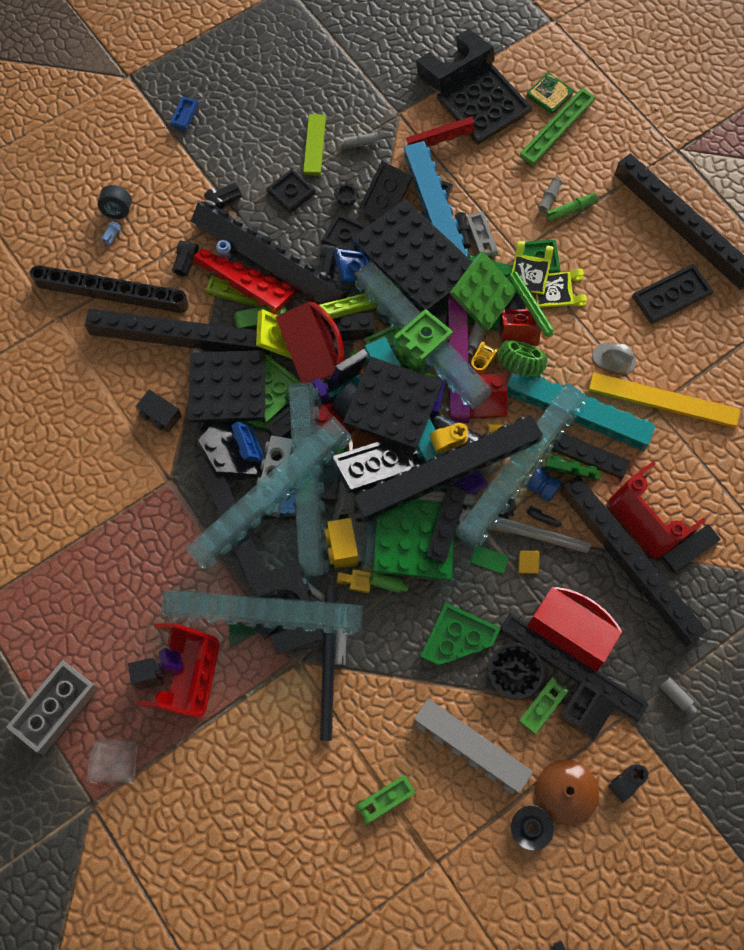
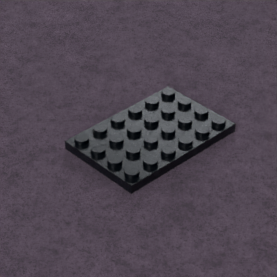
M406 199L351 238V243L422 311L425 309L427 311L432 310L450 296L451 290L472 263L459 248Z

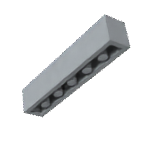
M430 699L426 700L414 718L413 722L416 723L415 727L423 733L427 731L432 734V739L440 745L445 743L450 747L449 751L459 758L462 755L468 760V765L476 770L478 768L486 772L485 777L493 782L497 780L502 783V788L511 795L513 793L519 794L533 773L528 767Z

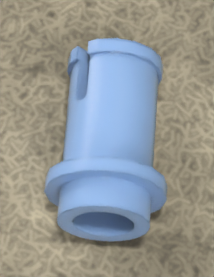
M114 221L107 224L108 228L100 238L101 241L105 240L104 243L107 245H111L116 234L121 231V226Z
M225 240L219 241L216 249L220 256L230 259V243Z

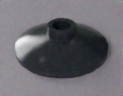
M525 806L519 809L513 816L511 832L514 840L521 847L528 850H539L551 841L554 825L550 815L544 809L538 806ZM529 824L535 826L534 832L528 831L527 827Z

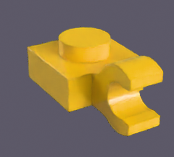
M353 569L352 575L338 573L337 583L350 584L349 590L369 593V577L371 572Z

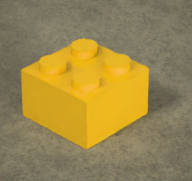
M351 518L327 522L328 528L324 529L326 545L331 546L328 548L330 565L334 564L335 570L358 566V553Z

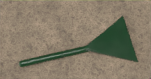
M229 619L230 648L258 633L256 629ZM288 627L278 628L274 632H277Z

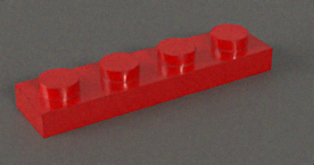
M469 117L406 137L407 145L424 141L426 147L435 146L446 140L451 141L456 137L469 135L475 132L473 117Z

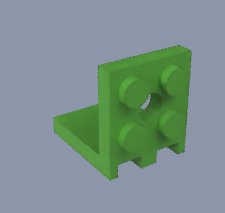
M425 309L394 336L393 353L401 367L425 375L427 358L453 336V331ZM423 331H428L431 333V335L423 336L421 333Z

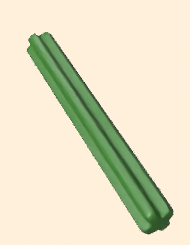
M518 272L510 273L509 280L517 289L519 296L545 337L553 336V327Z

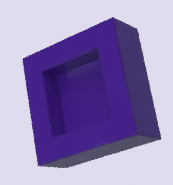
M320 378L313 380L314 388L321 402L329 401L328 393H330L326 382L322 383Z
M167 648L159 651L162 669L177 674L183 670L179 652Z

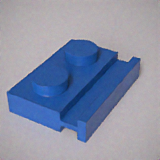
M239 422L231 425L233 436L240 448L239 453L241 457L252 462H262L264 456L253 426L248 427V425Z

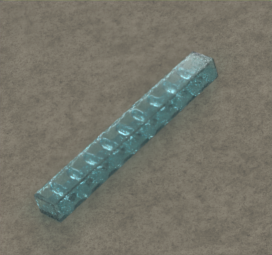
M372 261L354 273L356 287L366 293L367 299L377 305L379 312L389 318V322L394 328L397 327L401 331L420 314L416 307ZM423 331L421 333L423 336L431 335V333L428 331ZM448 341L427 358L426 363L436 369L438 376L448 382L450 389L460 395L462 402L466 406L469 405L474 409L491 396V387Z
M312 382L289 384L299 564H302L305 572L302 578L326 577V572H329L328 560H325V552L328 551V545L323 535L325 533L324 529H326V521L322 519V513H325L324 501L321 502V494H324V484L320 482V475H323L322 463H319L322 449L321 444H318V437L321 436V431L316 418H319V407H316L315 400L318 399V389L313 386Z
M566 382L537 421V425L543 434L541 442L510 457L457 528L455 534L457 537L473 548H476L478 544L482 545L488 537L486 535L489 529L493 530L498 524V516L501 513L504 515L510 507L508 503L512 498L515 500L521 492V489H519L523 483L526 485L532 477L530 474L532 470H537L543 462L541 459L543 455H548L554 447L552 445L554 440L559 441L565 432L563 428L566 425L570 426L575 419L574 413L582 410L585 405L583 401L586 396L585 393Z
M333 416L188 545L185 550L200 567L205 569L206 567L210 568L213 566L220 554H226L236 540L240 541L246 536L247 530L260 524L261 518L265 514H271L276 509L275 505L280 501L283 502L291 495L290 492L294 488H300L310 474H316L320 470L322 463L330 461L332 456L336 455L335 452L339 448H345L350 443L349 439L352 438L350 433Z
M170 589L163 591L161 615H168V619L175 620L187 617L188 621H199V618H204L209 623H218V620H225V624L232 625L237 624V621L245 622V626H257V623H262L266 628H276V625H283V629L289 630L303 627V631H315V628L323 629L324 633H335V630H342L343 634L355 635V632L362 630L363 605Z

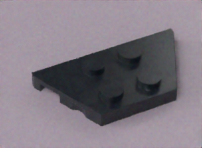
M214 422L197 442L213 473L221 476L239 477L242 474L250 475L251 478L257 477L258 472L253 463L241 457L239 445L233 436V430L229 423Z

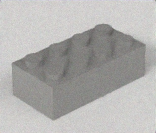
M62 660L6 728L35 752L45 755L99 688Z

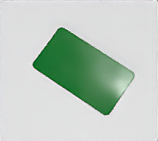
M476 545L470 562L503 574L509 556Z

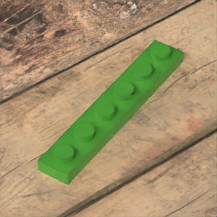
M581 88L520 152L519 157L534 166L595 101L596 96Z

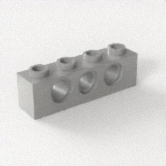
M271 436L270 442H266L265 453L267 455L266 459H263L261 463V471L263 472L262 476L258 477L256 486L258 493L257 496L254 495L252 507H254L257 514L278 518L280 516L295 450L294 439ZM277 455L282 456V458L279 461L273 460V458ZM270 474H278L275 479H269ZM266 492H274V494L271 497H264Z

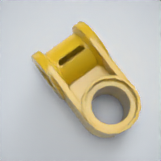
M482 341L472 358L469 369L470 374L485 375L490 365L494 362L499 349H493Z
M456 423L431 432L429 437L436 454H442L450 449L463 446L468 440L467 426L463 423Z

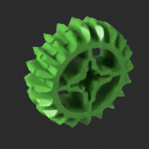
M506 340L503 342L497 355V359L503 367L515 372V374L518 373L521 376L526 375L527 377H536L543 374L548 361V357L541 349H537L536 346H532L530 343L527 344L518 340Z

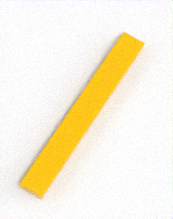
M594 372L591 377L589 392L736 428L740 413L738 408Z

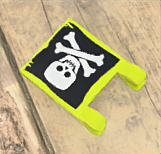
M519 241L512 273L514 271L518 272L526 287L532 289L531 293L544 295L553 247H546L544 258L523 255L525 242Z
M576 269L571 272L548 273L544 295L536 294L539 307L585 306L587 301L586 295L581 294L573 297L571 280H583V269Z

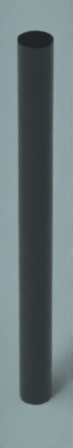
M332 585L325 586L320 741H332L337 586Z

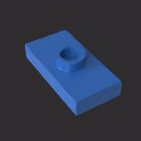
M182 96L170 121V126L187 131L199 105L198 100Z

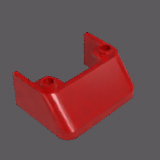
M653 461L632 476L609 498L607 508L649 558L660 559L698 530L706 520L702 518L689 529L681 521H672L667 526L641 497L648 487L644 477L651 472L656 464Z
M155 623L154 628L169 632V648L180 653L183 670L178 674H173L170 692L160 691L155 696L154 702L137 701L136 705L165 713L202 717L208 705L220 648L219 641L212 635L177 623Z

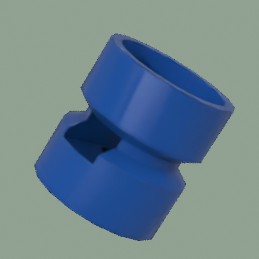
M539 467L526 488L534 493L539 492L540 497L549 503L563 482L554 476L549 477V473Z

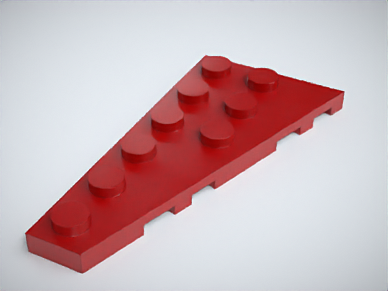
M202 249L193 256L194 263L207 271H214L217 273L216 277L221 280L225 278L229 281L228 285L248 298H256L258 304L262 307L267 305L271 308L270 312L276 314L297 293V289L287 282L279 281L273 276L264 275L256 269H249L241 263L232 262L224 256L212 254L209 250Z

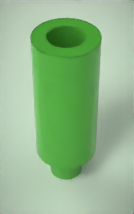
M371 572L369 577L370 585L392 592H407L409 585L404 584L402 579L387 574Z

